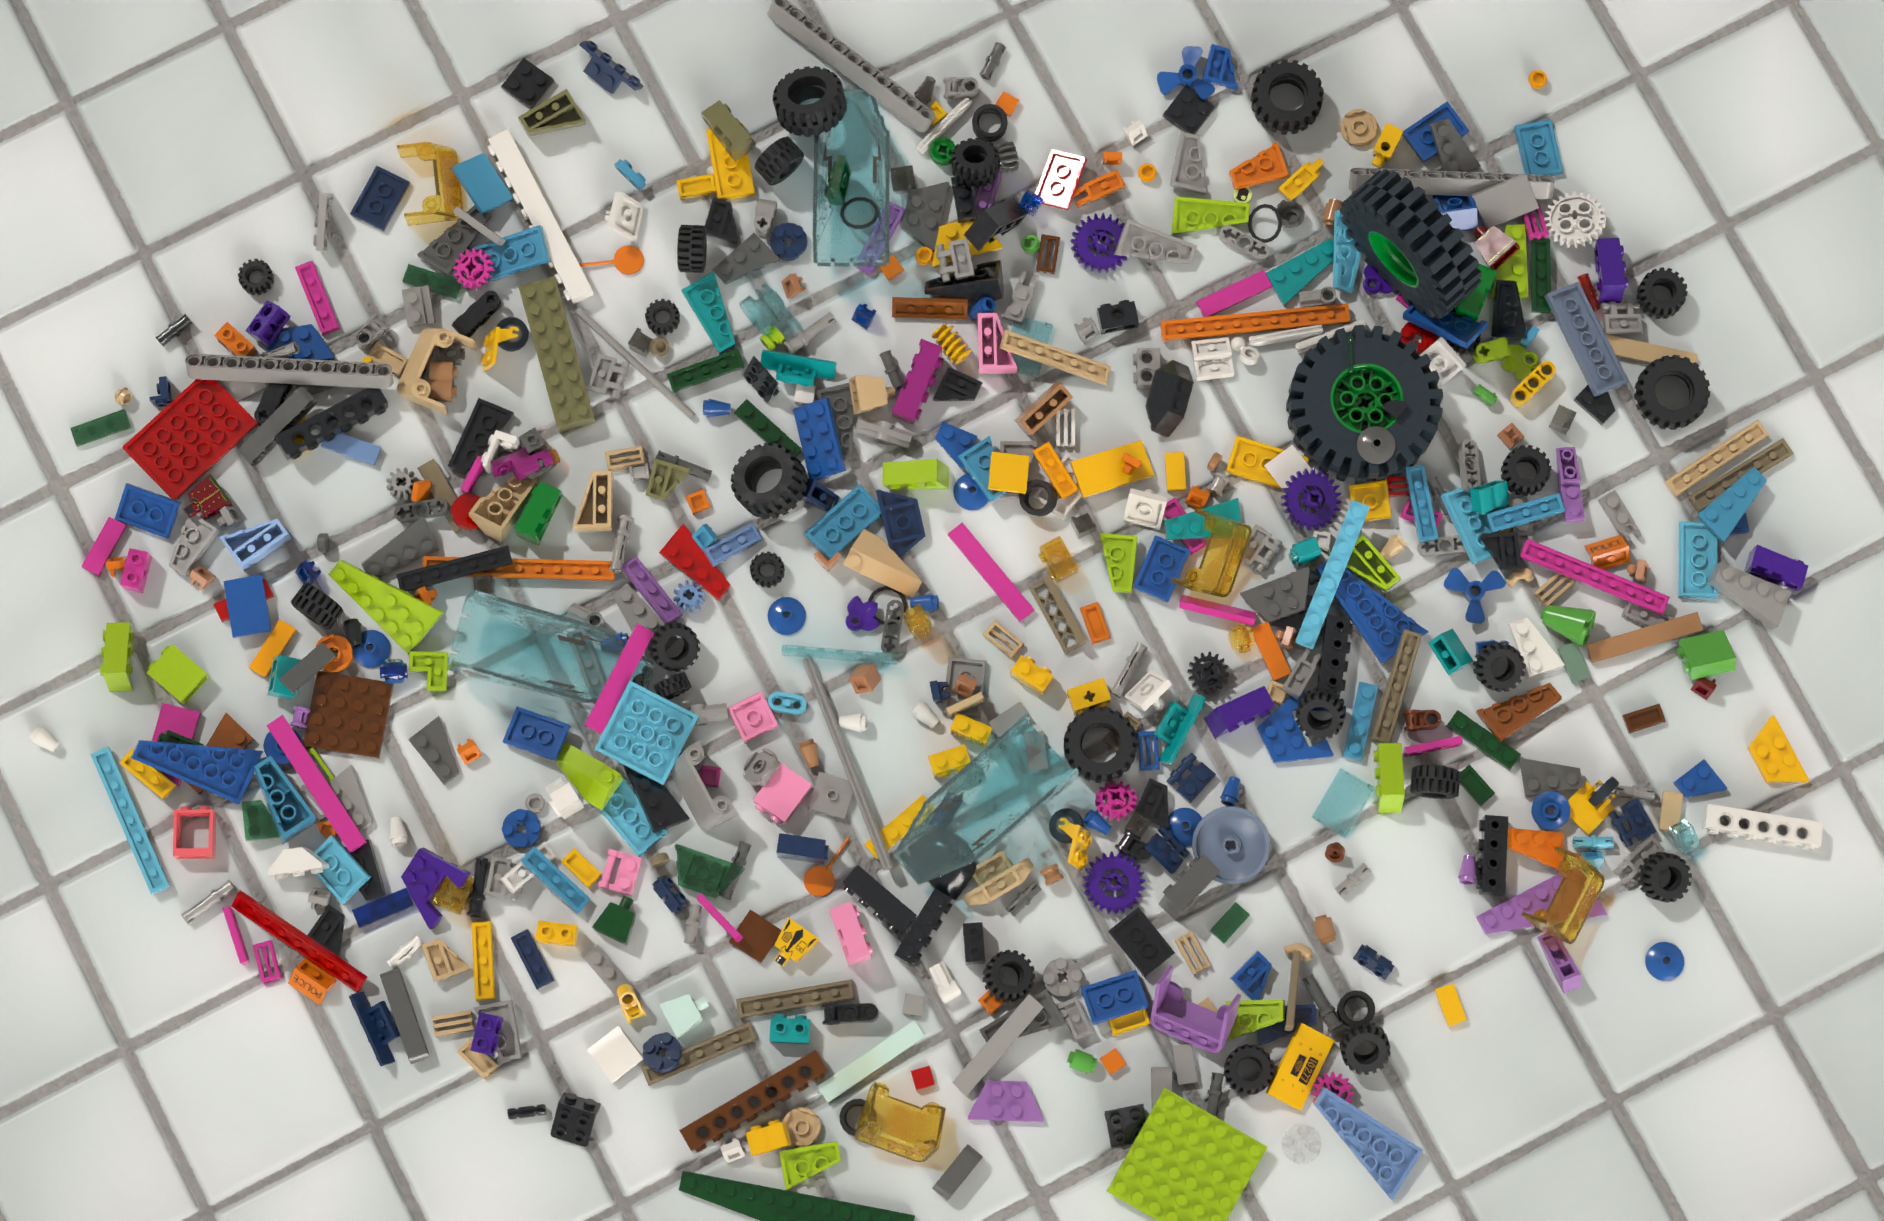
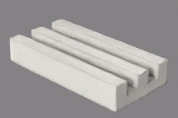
M1075 409L1059 410L1056 413V447H1075ZM1060 414H1064V443H1060ZM1068 414H1071V443H1068Z

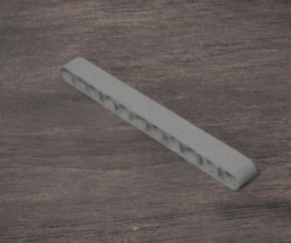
M773 0L767 12L770 19L919 132L928 131L935 118V114L930 108L788 0Z
M1352 168L1350 170L1349 189L1355 192L1376 172L1384 169ZM1388 169L1390 173L1392 171L1397 172L1401 179L1404 177L1410 179L1414 189L1419 186L1425 191V195L1473 196L1472 194L1521 175L1511 173ZM1526 174L1536 199H1551L1553 197L1554 177L1550 175Z
M190 354L185 359L187 374L192 379L387 389L394 383L392 367L386 363Z

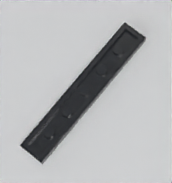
M507 545L399 573L396 576L399 588L409 592L424 586L428 587L513 564L509 546Z

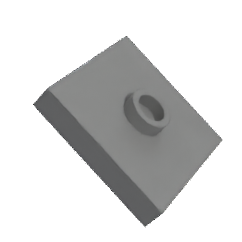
M819 772L808 809L845 820L853 796L849 780Z

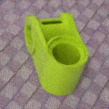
M1506 337L1481 343L1473 352V359L1479 364L1500 361L1511 357Z

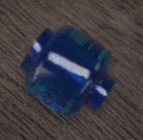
M402 659L385 660L383 667H380V678H384L386 684L403 683L405 678H408L407 663H404Z

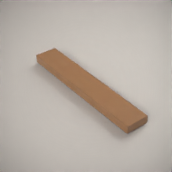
M1698 612L1587 644L1586 647L1591 663H1595L1702 631L1703 627Z

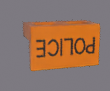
M1621 535L1585 545V550L1590 555L1591 565L1605 570L1631 562L1629 546Z
M304 958L295 967L288 984L320 1005L326 993L335 985L337 979Z

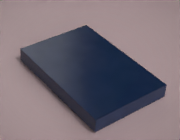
M376 166L350 215L384 232L411 184L410 181Z

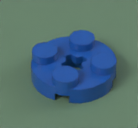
M517 809L508 814L504 819L502 826L503 836L515 848L531 847L540 838V821L531 811ZM525 824L526 832L517 833V826Z

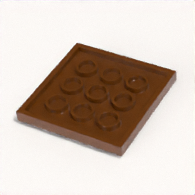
M319 671L316 674L310 705L311 711L308 715L303 746L380 759L394 683Z

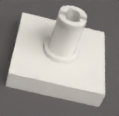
M615 192L611 210L605 213L607 214L605 215V220L608 222L607 228L630 241H636L644 205L622 192Z
M1442 337L1420 354V356L1427 354L1431 359L1429 368L1431 372L1437 370L1440 377L1437 384L1439 387L1443 386L1466 366L1456 351Z
M1131 488L1123 521L1160 530L1168 497L1156 495L1150 489L1140 491Z
M1150 670L1124 695V698L1144 711L1151 705L1156 710H1161L1166 703L1160 696L1172 684L1167 678Z

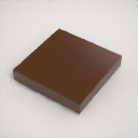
M749 910L737 928L743 939L738 943L731 937L729 943L759 963H762L782 930L754 911Z

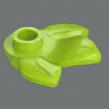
M1509 345L1511 357L1507 358L1501 367L1507 372L1515 373L1516 380H1523L1531 373V370L1538 366L1539 358L1535 353L1527 352L1521 345ZM1530 359L1532 363L1528 364L1526 360Z

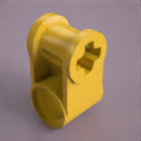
M629 984L620 985L617 988L616 994L628 1024L631 1023V1020L640 1016L645 1017L646 1013L632 986ZM630 994L629 997L623 998L624 995Z

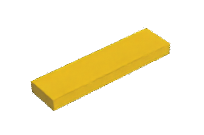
M491 921L471 922L475 1000H494L495 980Z

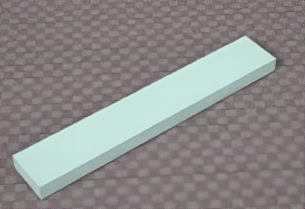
M915 1020L818 1085L817 1088L828 1103L922 1040L925 1037L924 1033Z

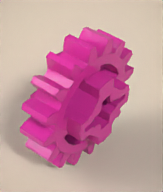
M473 248L472 252L466 249L465 255L460 253L461 259H455L458 266L453 267L457 271L454 276L459 278L457 282L463 284L465 288L468 289L470 287L475 290L476 286L481 289L482 283L489 284L487 278H493L490 272L495 271L491 267L494 264V261L490 260L491 256L487 253L485 254V251L482 249L478 251L476 248Z
M1113 781L1112 785L1106 782L1105 788L1099 787V792H1096L1095 806H1097L1098 812H1102L1103 818L1108 815L1109 820L1116 817V820L1119 821L1121 816L1127 819V813L1132 815L1133 809H1136L1137 796L1135 795V790H1130L1129 784L1123 786V781L1119 784Z
M1331 1072L1330 1077L1325 1073L1323 1074L1324 1079L1317 1078L1319 1084H1313L1316 1091L1311 1092V1095H1315L1316 1098L1320 1093L1321 1086L1325 1084L1326 1089L1337 1091L1336 1095L1339 1097L1346 1093L1345 1101L1353 1103V1100L1349 1098L1355 1095L1354 1092L1349 1090L1353 1085H1347L1349 1079L1343 1080L1341 1073L1338 1077H1335L1334 1072ZM1333 1081L1339 1082L1342 1086L1334 1085Z

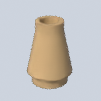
M1396 533L1394 536L1391 535L1379 553L1387 561L1403 551L1407 543Z

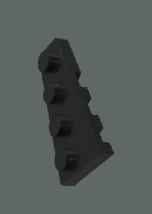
M478 398L449 461L448 468L466 475L472 468L477 456H481L489 446L488 441L491 434L494 435L496 430L501 431L514 415V412Z
M623 765L653 834L689 821L688 815L664 785Z

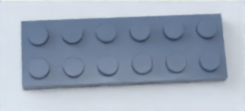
M1576 282L1546 294L1544 297L1594 397L1627 384L1629 381L1580 283Z

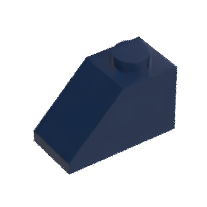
M807 478L808 481L805 483L807 488L806 492L802 493L804 496L802 501L829 512L837 504L840 497L816 480Z

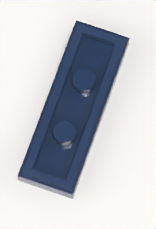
M526 929L511 937L536 989L539 990L554 982L529 930Z

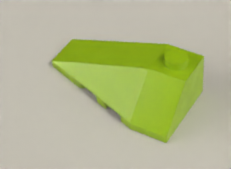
M564 742L558 760L555 763L582 797L602 811L623 781V777L619 772L603 762Z

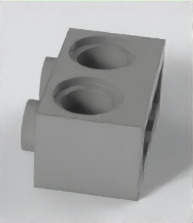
M1137 348L1136 354H1133V365H1136L1137 372H1133V384H1137V390H1150L1155 370L1160 368V348ZM1148 356L1151 358V362L1144 363L1141 358ZM1147 374L1152 379L1146 382L1142 379V376Z

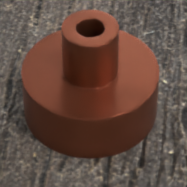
M1339 842L1331 843L1326 847L1325 857L1329 861L1337 863L1344 859L1345 848Z

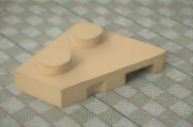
M441 939L421 945L434 983L470 970V966L462 961Z

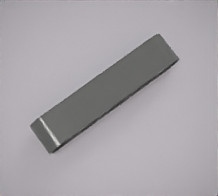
M305 387L296 389L240 447L239 453L251 466L259 464L277 445L275 436L297 425L315 406L316 399Z
M396 968L380 974L410 1063L413 1064L430 1058L400 969Z

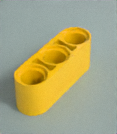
M1551 361L1542 362L1513 390L1510 395V403L1517 408L1524 406L1551 380L1556 371L1555 365ZM1542 368H1547V369H1549L1550 374H1549V375L1543 374L1541 369H1542ZM1528 381L1536 382L1537 387H1530ZM1515 394L1523 395L1524 400H1517Z

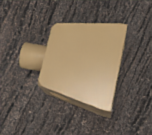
M855 375L849 379L854 415L880 409L888 404L887 398L895 397L894 387H885L884 378Z

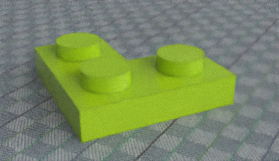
M409 651V672H428L427 691L447 692L449 653Z

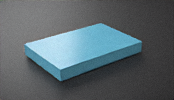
M331 835L315 851L330 867L323 869V873L316 875L341 904H345L371 878L334 835Z

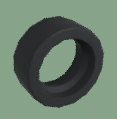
M985 104L974 112L972 128L975 135L981 140L985 139L987 142L996 141L1006 133L1007 115L998 105ZM993 113L1000 118L1001 125L996 132L987 133L981 130L979 119L983 114Z
M1039 479L1027 482L1026 494L1020 493L1019 495L1020 505L1023 510L1028 514L1039 517L1051 513L1056 507L1058 500L1054 486L1049 482ZM1035 487H1043L1048 492L1047 503L1041 509H1034L1029 504V494Z
M1353 990L1346 993L1340 999L1337 1005V1014L1344 1025L1348 1027L1352 1023L1354 1026L1358 1025V1021L1349 1019L1345 1013V1005L1352 998L1363 1000L1368 1008L1366 1017L1359 1021L1365 1024V1021L1373 1019L1375 1004L1367 993Z
M853 1099L847 1102L842 1107L839 1115L843 1130L854 1137H863L869 1134L874 1129L877 1121L874 1107L863 1099ZM855 1106L864 1107L870 1115L869 1123L863 1129H853L847 1123V1113Z

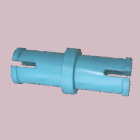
M1590 835V837L1574 836L1572 844H1575L1573 849H1590L1591 851L1596 849H1613L1614 842H1611L1613 841L1612 836L1596 837L1595 835Z

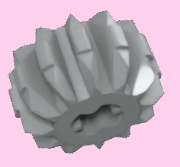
M397 468V474L390 472L392 478L386 479V482L389 483L386 488L391 491L390 495L392 497L397 495V499L401 500L402 495H404V498L408 500L407 494L410 493L412 495L413 483L419 480L417 477H414L415 473L413 471L408 473V469L404 468L403 472H401ZM401 481H402L403 483L405 482L406 485H405V486L399 485V482H401Z

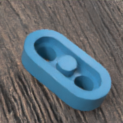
M619 159L614 164L616 169L639 191L646 186L644 183L646 179L639 172L636 174L632 170V165L627 160L622 161Z

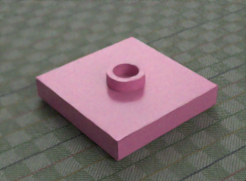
M762 691L727 708L744 743L779 727Z

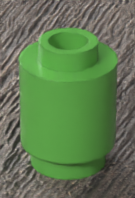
M1075 1049L1074 1052L1070 1051L1067 1063H1070V1068L1087 1074L1088 1072L1093 1073L1097 1058H1094L1092 1054Z

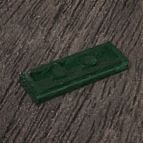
M408 264L402 280L403 283L414 287L429 285L431 292L455 300L462 284L457 282L458 279Z
M122 409L71 427L70 429L75 444L78 447L132 427L126 410Z

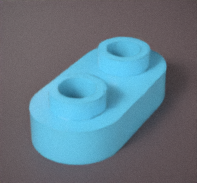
M773 692L768 698L769 707L775 712L800 715L806 710V701L800 695ZM779 699L782 701V703L780 705H775V700ZM794 703H800V708L795 709L793 707Z

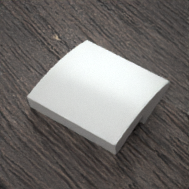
M1229 337L1191 341L1197 381L1234 377Z
M619 1026L587 1049L612 1083L643 1060Z

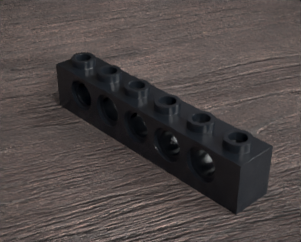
M366 388L276 435V442L287 461L291 458L295 460L303 452L316 449L320 443L332 441L337 434L349 432L358 423L360 425L369 421L370 417L383 414L388 408V401L380 389ZM364 403H369L372 405L369 409H364L362 407ZM347 412H353L355 414L351 418L345 416ZM332 420L338 422V424L333 427L328 425V423ZM314 429L321 431L319 435L311 434ZM297 438H302L304 442L302 444H296L294 440Z

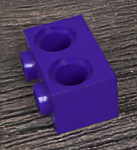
M266 301L245 331L256 341L270 347L291 316L280 306Z
M479 1012L470 1051L495 1056L504 1018Z

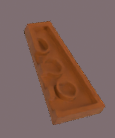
M1551 683L1529 690L1523 695L1513 696L1510 700L1492 704L1489 708L1479 709L1476 711V714L1498 741L1501 742L1561 701L1562 696Z
M225 713L206 746L246 749L254 738L229 714ZM188 783L199 795L204 791V789Z

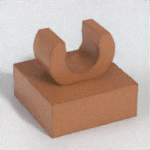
M796 273L788 275L781 282L787 299L794 298L806 289V287L800 286L803 278L797 277Z
M1513 423L1509 424L1497 435L1509 450L1525 437Z
M1638 559L1637 566L1629 564L1627 572L1629 575L1635 576L1638 583L1646 584L1649 564L1646 560Z
M203 566L192 569L189 574L192 578L190 581L191 585L196 582L200 584L199 591L212 583L216 578L214 574Z
M1287 626L1285 632L1277 630L1275 638L1282 642L1281 644L1286 650L1293 651L1298 632L1295 628Z
M967 673L960 674L953 691L966 698L971 697L977 685V678L974 677L971 680L967 678Z

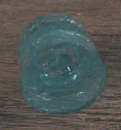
M766 283L760 286L762 292L759 289L755 290L757 300L748 295L739 303L744 314L762 334H765L773 327L771 317L780 322V315L783 317L789 315L781 297Z

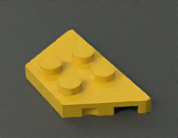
M956 221L939 226L936 245L944 244L945 250L950 249L949 242L966 239L964 234L975 221L963 223ZM994 237V242L991 244L987 242L983 249L978 251L968 240L971 257L1002 249V244ZM936 246L932 261L933 268L940 266L939 259L936 258ZM952 256L946 258L947 264L953 263Z
M1772 715L1747 748L1765 783H1806L1810 781L1775 715Z

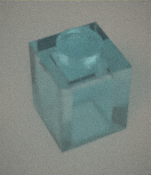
M1684 819L1668 828L1675 847L1683 854L1691 852L1694 848L1700 846L1695 829L1687 820Z

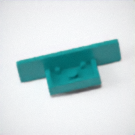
M762 350L760 362L766 369L777 370L776 380L783 383H796L802 386H813L816 377L834 380L837 365L834 361Z
M1193 694L1186 709L1176 702H1170L1153 734L1167 744L1159 759L1161 763L1171 765L1176 759L1181 745L1185 742L1190 728L1195 723V718L1204 706L1205 696Z

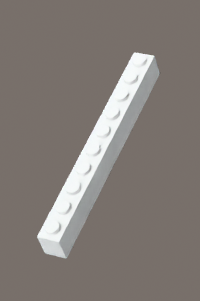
M507 129L489 138L490 145L487 148L491 156L495 155L498 161L495 163L500 172L504 171L506 175L504 180L508 188H513L515 193L512 195L517 204L521 203L523 209L520 211L524 219H529L532 224L529 228L538 225L543 227L551 262H548L550 268H555L557 273L554 276L559 285L563 284L565 288L563 293L567 301L571 299L574 305L594 295L509 130Z

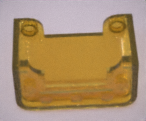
M874 1082L870 1086L855 1130V1139L915 1162L927 1161L939 1149L946 1108L939 1106L935 1102H930L921 1108L889 1096L890 1090L885 1084Z

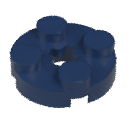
M783 223L776 226L771 233V250L781 260H796L807 249V235L800 225ZM787 238H791V240H794V242L791 243L790 246H787V244L783 243V241Z
M665 1032L654 1035L643 1044V1059L651 1070L665 1073L678 1066L683 1053L679 1041L670 1033ZM662 1049L667 1050L665 1052V1056L663 1057L662 1055H658L659 1051Z

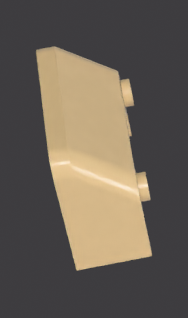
M425 328L422 330L398 382L397 391L399 395L404 399L447 415L448 410L445 404L428 398L431 387L427 381L423 380V376L437 346L446 348L454 342L476 351L477 346L474 339L445 328Z

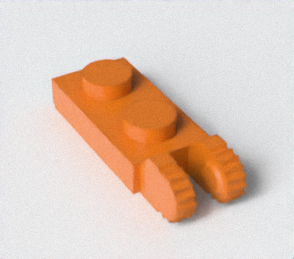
M1118 170L1109 172L1077 188L1074 197L1086 192L1087 197L1078 200L1075 203L1076 206H1084L1089 202L1092 203L1125 188Z

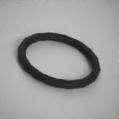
M855 197L848 200L842 206L840 212L843 223L854 229L870 227L879 216L877 204L865 197ZM865 201L874 207L875 216L867 224L854 225L845 219L844 210L852 202Z
M1262 204L1252 210L1248 220L1251 236L1263 243L1271 242L1278 237L1282 228V218L1274 206ZM1262 208L1271 209L1278 218V229L1268 239L1259 238L1252 229L1253 216Z
M884 586L877 588L874 592L871 593L868 602L872 601L874 596L880 591L891 590L896 592L902 599V603L904 605V616L906 612L907 602L905 596L901 592L894 590L888 586ZM874 616V618H875L880 624H884V623H885L884 620H881V619L877 618L876 616Z

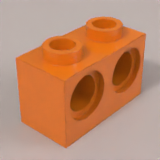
M228 322L214 335L218 342L234 356L254 357L258 353L256 347Z

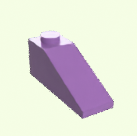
M1556 930L1538 936V941L1562 992L1565 994L1582 987L1581 974Z

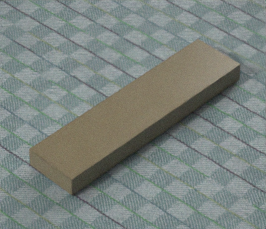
M432 459L417 469L424 480L431 481L430 491L434 498H442L449 502L450 510L445 517L453 531L457 533L462 528H459L454 523L451 513V506L457 498L437 463ZM439 502V507L441 509L444 508L445 505Z
M1293 950L1285 1031L1293 1030L1301 959V952Z

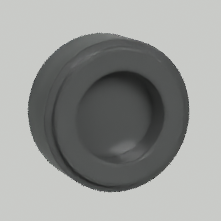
M320 533L317 537L319 552H328L329 536L327 533Z

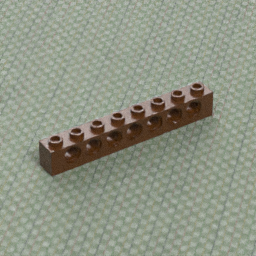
M814 1050L679 1131L692 1152L696 1150L698 1153L707 1148L706 1144L713 1140L715 1143L724 1138L723 1134L730 1130L732 1133L739 1129L742 1122L747 1120L749 1123L758 1117L757 1113L763 1110L765 1113L775 1107L774 1103L779 1100L785 1102L792 1097L791 1093L796 1090L802 1092L809 1087L808 1083L813 1080L818 1082L826 1077L825 1073L828 1070L817 1051ZM804 1067H808L812 1071L811 1075L807 1078L800 1075V1071ZM787 1077H791L795 1081L794 1085L790 1088L783 1085ZM771 1087L777 1089V1095L774 1098L766 1095L767 1090ZM754 1097L760 1099V1105L757 1108H752L749 1105L750 1100ZM737 1107L743 1109V1115L740 1118H735L732 1115L733 1110ZM720 1117L726 1119V1125L723 1128H718L715 1125L716 1120ZM704 1127L708 1128L709 1135L706 1138H700L698 1135L699 1130Z

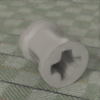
M648 463L640 467L629 466L631 483L643 479L649 481Z
M1215 472V478L1212 484L1207 487V490L1215 496L1222 497V491L1225 485L1230 482V479L1222 473Z

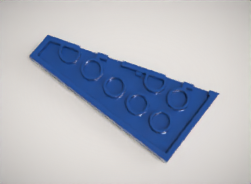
M1327 562L1316 568L1320 576H1322ZM1345 568L1334 597L1380 664L1396 654L1403 629L1420 633L1422 636L1429 632Z
M139 740L131 758L240 804L254 773V766L258 764L263 751Z

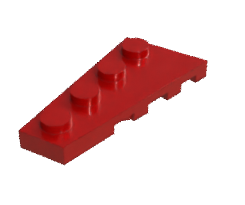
M682 524L660 550L659 554L690 579L696 581L698 585H702L704 590L719 601L729 589L730 584L716 566L712 567L705 553L693 539L690 531Z

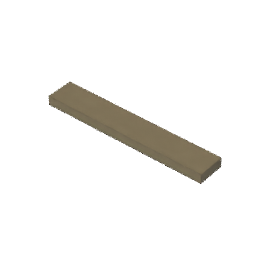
M1784 438L1687 498L1697 513H1699L1751 468L1755 467L1763 474L1794 453Z
M1407 629L1402 630L1371 740L1391 743L1422 638L1420 633Z
M852 979L740 998L736 999L739 1019L853 1000L855 995Z
M749 1021L683 1049L678 1066L669 1072L653 1071L647 1065L641 1067L648 1086L752 1043L757 1040V1037Z

